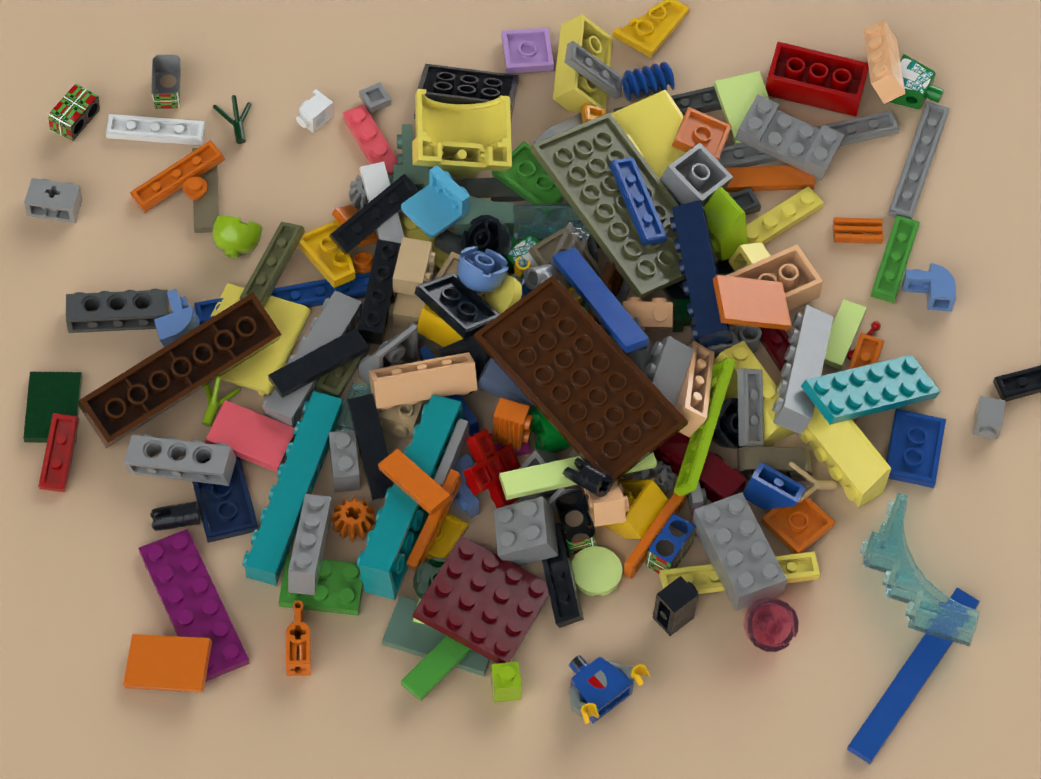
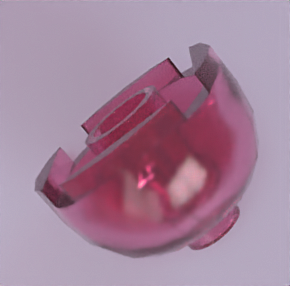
M764 597L748 607L744 615L743 628L747 638L754 646L766 652H777L788 647L793 636L796 637L799 621L795 610L788 603L778 598Z

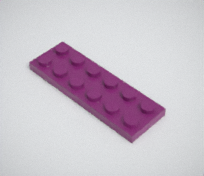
M188 529L138 548L139 554L177 636L210 638L212 640L206 681L248 665L249 658Z

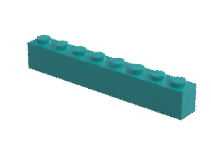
M313 391L310 400H305L302 410L304 416L302 421L298 420L294 429L295 439L293 442L288 443L285 464L281 463L278 469L277 478L279 480L277 485H272L268 498L270 503L261 512V526L259 530L255 529L251 539L252 549L250 552L247 551L243 558L242 566L245 567L246 578L277 586L285 565L286 556L290 552L297 533L305 494H312L329 450V432H336L343 414V399Z

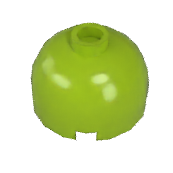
M217 216L213 224L212 237L215 245L225 251V256L237 259L239 255H246L255 250L260 241L263 227L252 221H248V224L241 222V218Z

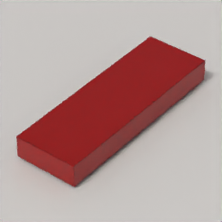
M53 413L38 485L39 489L57 492L66 491L80 420L78 416Z

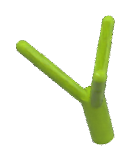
M220 376L216 377L213 394L209 384L204 387L208 406L202 424L207 427H212L218 407L225 400L228 401L241 391L237 387L217 401L221 382Z

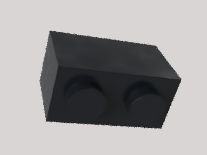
M680 576L657 593L653 619L669 636L694 619L699 595L696 587L691 582H686Z

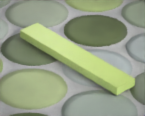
M652 452L625 474L655 468L657 461L654 453ZM576 456L500 473L499 479L506 500L578 485L566 478L562 473L567 467L580 472L576 468L574 460L577 457L582 458Z

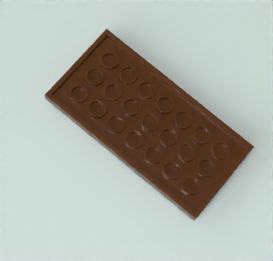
M553 275L474 334L475 341L585 462L611 476L613 483L688 424L687 419Z

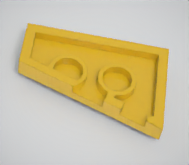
M664 0L650 8L648 13L640 18L635 17L630 20L629 24L623 28L618 27L614 29L612 37L652 58L689 14L690 7L677 0Z
M337 220L304 233L298 244L299 249L333 288L356 279L350 254L345 255L329 237L332 232L340 227Z

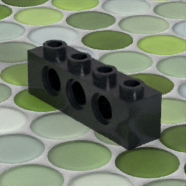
M377 240L358 326V332L367 343L377 345L383 343L389 308L394 293L393 275L401 243Z

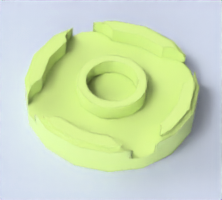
M592 546L584 548L571 561L577 590L587 596L608 595L616 590L621 582L623 570L621 561L614 552L605 547Z

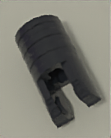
M578 457L574 460V464L580 472L567 467L562 473L566 478L598 497L605 496L610 491L613 483L611 476Z
M196 501L156 508L150 513L153 519L152 528L155 531L200 524Z

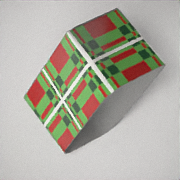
M156 55L152 59L151 94L155 109L180 108L181 66L180 57L177 55ZM164 75H173L177 82L173 87L165 88L160 84V79Z

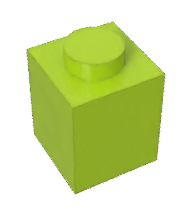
M518 661L491 664L490 679L494 702L521 700L522 683Z

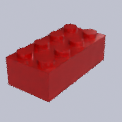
M777 42L765 88L768 96L857 117L869 67L867 62Z

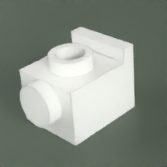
M315 89L313 97L310 100L304 101L299 108V115L296 117L298 124L315 133L334 117L333 102Z

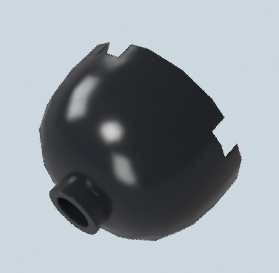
M480 215L469 223L472 226L468 232L464 231L462 235V250L466 247L475 246L478 247L477 251L485 253L487 248L497 252L504 258L508 256L512 246V237L510 230L501 220L491 215Z
M727 398L723 401L712 441L720 447L730 449L746 447L739 446L738 398Z

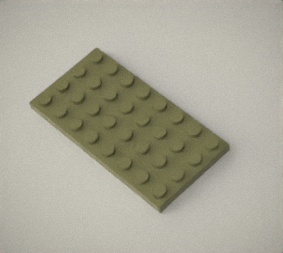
M610 112L531 145L530 151L609 260L614 262L617 271L636 297L644 298L686 279V275L681 274L678 260L682 259L681 252L677 253L674 239L678 238L677 231L673 232L670 223V217H674L672 207L679 205ZM634 157L668 237L665 242L642 245L609 166L611 160ZM714 253L715 261H716V264H717L718 261H719V259H718V257L716 256V254Z

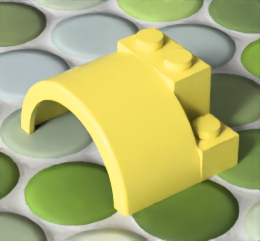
M418 89L416 91V138L412 141L413 165L428 166L430 169L438 165L452 177L474 178L482 170L506 172L512 167L509 96H500L494 100L476 104H447L427 98L425 96L426 89Z

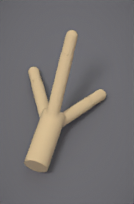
M794 462L789 463L790 467L810 482V484L804 485L807 491L802 494L798 502H802L816 490H835L837 488L836 480H816Z

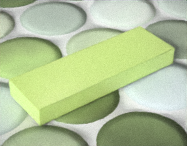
M843 299L831 327L824 364L839 370L842 369L867 307Z

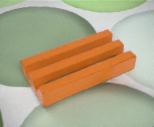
M833 218L834 242L883 243L882 219ZM839 232L852 233V234H839ZM862 233H877V235H873V234H862Z

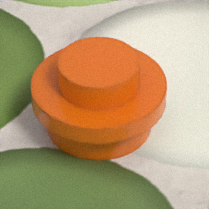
M190 177L183 183V192L191 200L203 198L208 189L206 181L201 177Z
M358 252L353 256L352 263L355 272L361 274L371 272L373 257L369 252Z

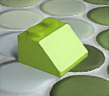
M723 187L717 188L706 203L704 210L713 252L721 261L732 257L739 245L747 244L745 212Z

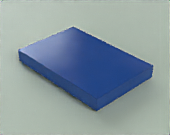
M900 409L895 410L886 462L891 467L888 479L934 488L946 419Z

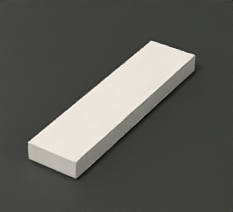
M109 114L105 134L108 139L202 146L205 121Z
M379 162L359 168L369 203L390 186L385 163ZM398 212L376 230L378 239L401 243L404 234Z

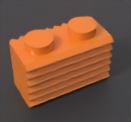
M500 397L493 415V443L497 442L498 445L502 444L503 446L511 444L513 449L517 448L519 451L522 449L523 443L529 442L532 428L530 427L533 421V415H529L530 405Z

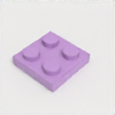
M548 28L502 31L501 37L506 74L553 71L554 63Z

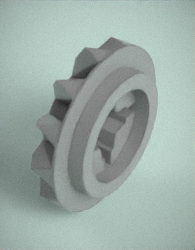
M663 460L657 461L655 468L637 471L633 475V480H654L664 494L671 490L675 478L671 465H666ZM650 472L653 474L660 473L658 480L655 478L649 479Z

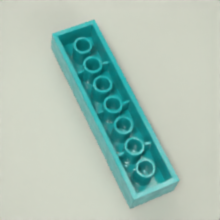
M432 395L429 403L423 406L420 424L415 425L411 445H407L404 454L433 480L458 420H464L461 401ZM394 483L392 487L387 489L384 507L380 508L377 512L374 530H370L368 533L365 551H361L357 559V567H359L361 573L360 580L363 581L365 592L393 600L396 599L409 568L406 562L429 516L426 510Z

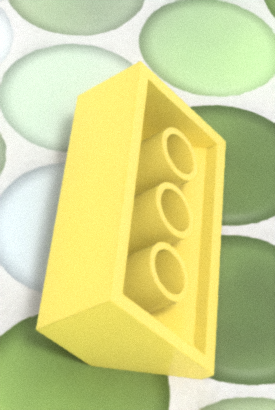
M581 14L561 24L553 100L566 110L581 112L584 103L606 109L607 93L564 63L567 44L572 41L576 42L610 67L613 38Z
M745 341L722 351L714 359L713 365L728 357L736 361L724 399L738 398L737 369L762 370L764 447L795 433L773 423L775 412L772 409L776 399L779 397V394L776 393L778 387Z
M815 406L812 420L803 433L799 434L801 440L805 444L808 443L814 451L816 459L824 463L832 479L840 483L844 488L847 498L854 501L858 507L883 494L891 471L889 464L852 419L830 425Z

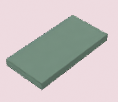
M400 595L383 637L382 645L425 658L446 635L426 624L413 622L412 615L417 607L418 600ZM472 650L455 668L484 676L490 659Z

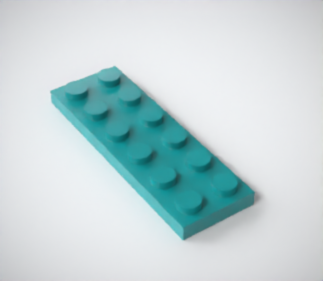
M912 355L805 379L801 385L802 389L830 425L935 399L941 392Z

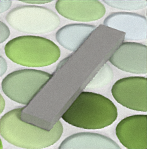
M927 101L888 216L896 218V215L912 220L950 108Z

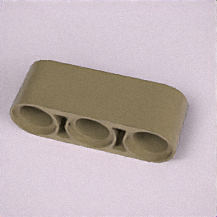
M746 446L737 451L738 470L747 480L751 479L760 462L795 481H806L807 479L790 467V462H794L809 475L813 476L812 453L807 448Z

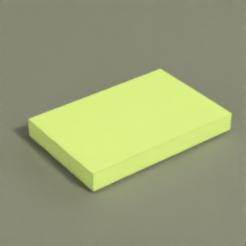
M760 71L714 82V88L726 123L732 125L730 134L734 145L742 143L735 140L738 128L756 96L759 94L769 99Z

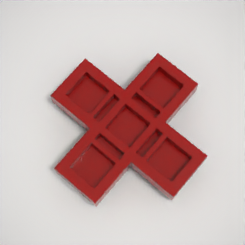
M487 428L465 439L469 451L476 462L462 471L472 494L476 495L488 488L496 508L504 507L517 501L519 498L506 500L499 479L500 473L516 470L521 467L512 445L509 444L496 450Z

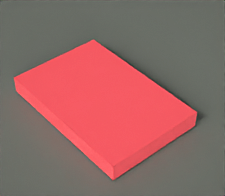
M225 400L205 443L214 445L215 443L227 444L231 446L236 457L277 472L286 454L288 443L292 442L295 427Z

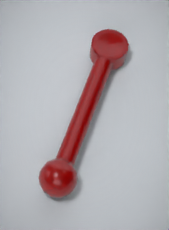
M874 321L867 335L872 336L875 331L881 328V324L878 321ZM850 350L848 352L847 358L850 361L853 356L854 350Z

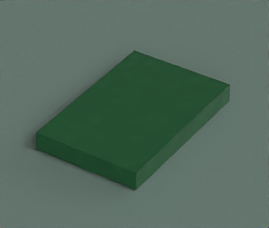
M30 372L23 436L24 442L47 443L53 413L79 417L78 403L81 395V372Z

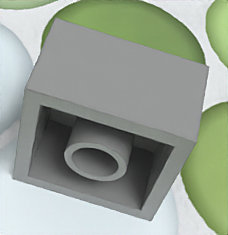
M698 143L670 164L661 176L660 181L681 205L701 200L704 207L717 188L723 187L724 190L726 189L733 176L701 143Z
M543 496L493 509L497 552L501 560L510 561L517 566L558 556L554 510Z

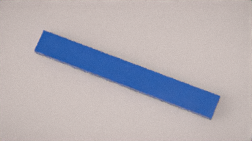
M370 272L364 274L356 273V279L336 288H333L326 279L274 288L270 296L301 304L308 308L323 305L327 298H331L334 291L354 299L365 298ZM223 298L194 303L196 314L200 321L199 325L214 317L211 314L217 302H222Z
M956 588L848 745V751L871 764L979 605V600Z

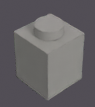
M980 396L975 409L973 435H978L985 439H998L1003 425L1005 400Z

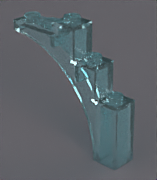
M898 493L895 502H889L886 516H889L887 523L882 522L879 533L872 531L869 541L864 540L860 555L864 556L863 566L885 573L883 586H886L885 597L908 603L905 614L906 617H909L908 628L970 647L978 624L979 611L964 606L943 594L927 580L915 564L908 549L904 533V517L908 495Z

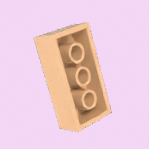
M798 244L726 275L782 282L788 311L819 298L823 280Z

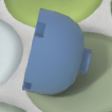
M475 246L463 249L457 266L460 281L476 294L491 292L497 289L506 277L509 268L506 267L507 260L497 252L487 248L485 253L477 251L478 247Z

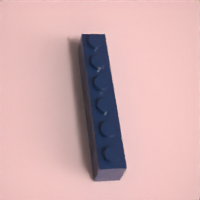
M701 200L672 207L674 217H670V223L673 232L677 231L678 238L674 239L677 253L681 252L682 259L678 260L681 274L686 275L687 281L682 283L685 295H690L691 302L687 303L690 318L694 317L695 324L691 325L694 339H699L704 347L732 341L729 324L721 323L713 284V278L718 275L703 204Z

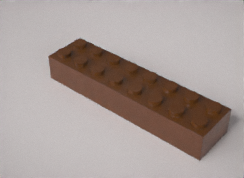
M252 292L79 400L78 406L105 447L108 448L213 382L217 376L221 377L279 340L282 334L255 293Z

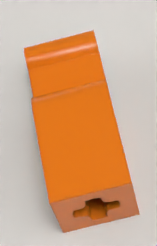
M294 601L293 615L295 622L291 623L286 629L287 676L311 675L310 629L307 624L302 622L304 620L302 601Z

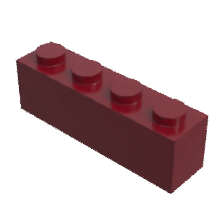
M680 432L676 433L653 452L655 458L658 461L663 460L666 465H671L673 473L678 476L690 438ZM708 450L699 479L700 488L705 489L706 498L713 503L741 492L743 493L747 480L738 469H733L727 465L721 456Z

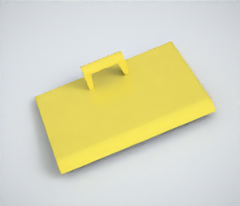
M667 90L658 92L611 113L659 179L670 164L686 153L672 146L684 115Z
M227 283L220 296L223 300L222 302H217L211 316L219 314L240 301V296L245 288ZM274 296L269 297L264 308L282 334L279 340L221 376V380L256 390L261 396L272 394L274 386L269 381L268 375L286 365L311 312L304 305Z

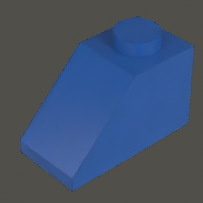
M760 462L743 495L747 501L763 510L796 506L806 486Z

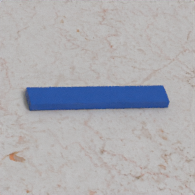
M575 247L553 255V263L625 353L649 344V338Z

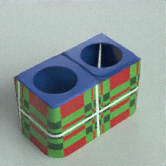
M673 513L647 550L646 566L658 574L660 570L677 568L693 545L696 526ZM671 525L680 530L685 535L681 537L674 536L670 532L669 526ZM661 540L672 542L674 552L669 556L658 554L656 551L657 543Z

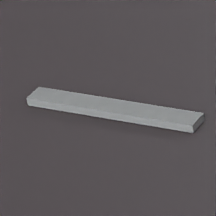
M892 110L826 124V126L845 134L841 146L899 134L900 130ZM744 143L723 147L718 161L724 168L750 167L777 161L778 159Z

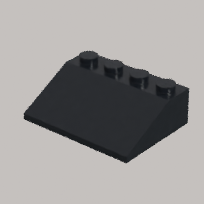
M425 64L418 89H426L425 96L427 98L447 104H476L491 101L500 96H509L512 121L519 75Z

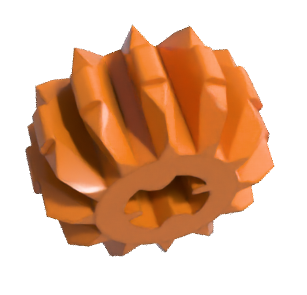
M355 496L351 502L344 498L342 505L336 504L334 507L335 513L331 515V521L334 523L333 530L340 532L342 539L350 536L352 543L357 536L364 540L365 533L373 530V525L376 523V516L373 515L374 508L367 506L365 499L357 502Z

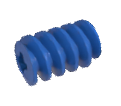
M661 62L659 66L652 64L651 68L644 66L642 70L635 68L633 73L630 70H626L622 79L623 91L627 101L631 100V93H634L635 97L639 99L640 91H643L644 95L648 97L649 89H652L653 93L656 94L658 93V87H661L663 91L667 90V85H670L672 90H674L675 86L674 75L667 62Z

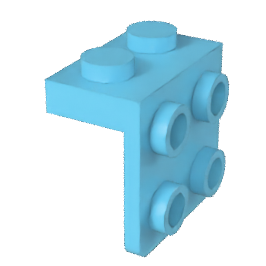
M436 165L429 170V185L403 202L401 210L428 237L434 238L469 213L470 195L464 187H460L453 181L452 176L447 171H443Z

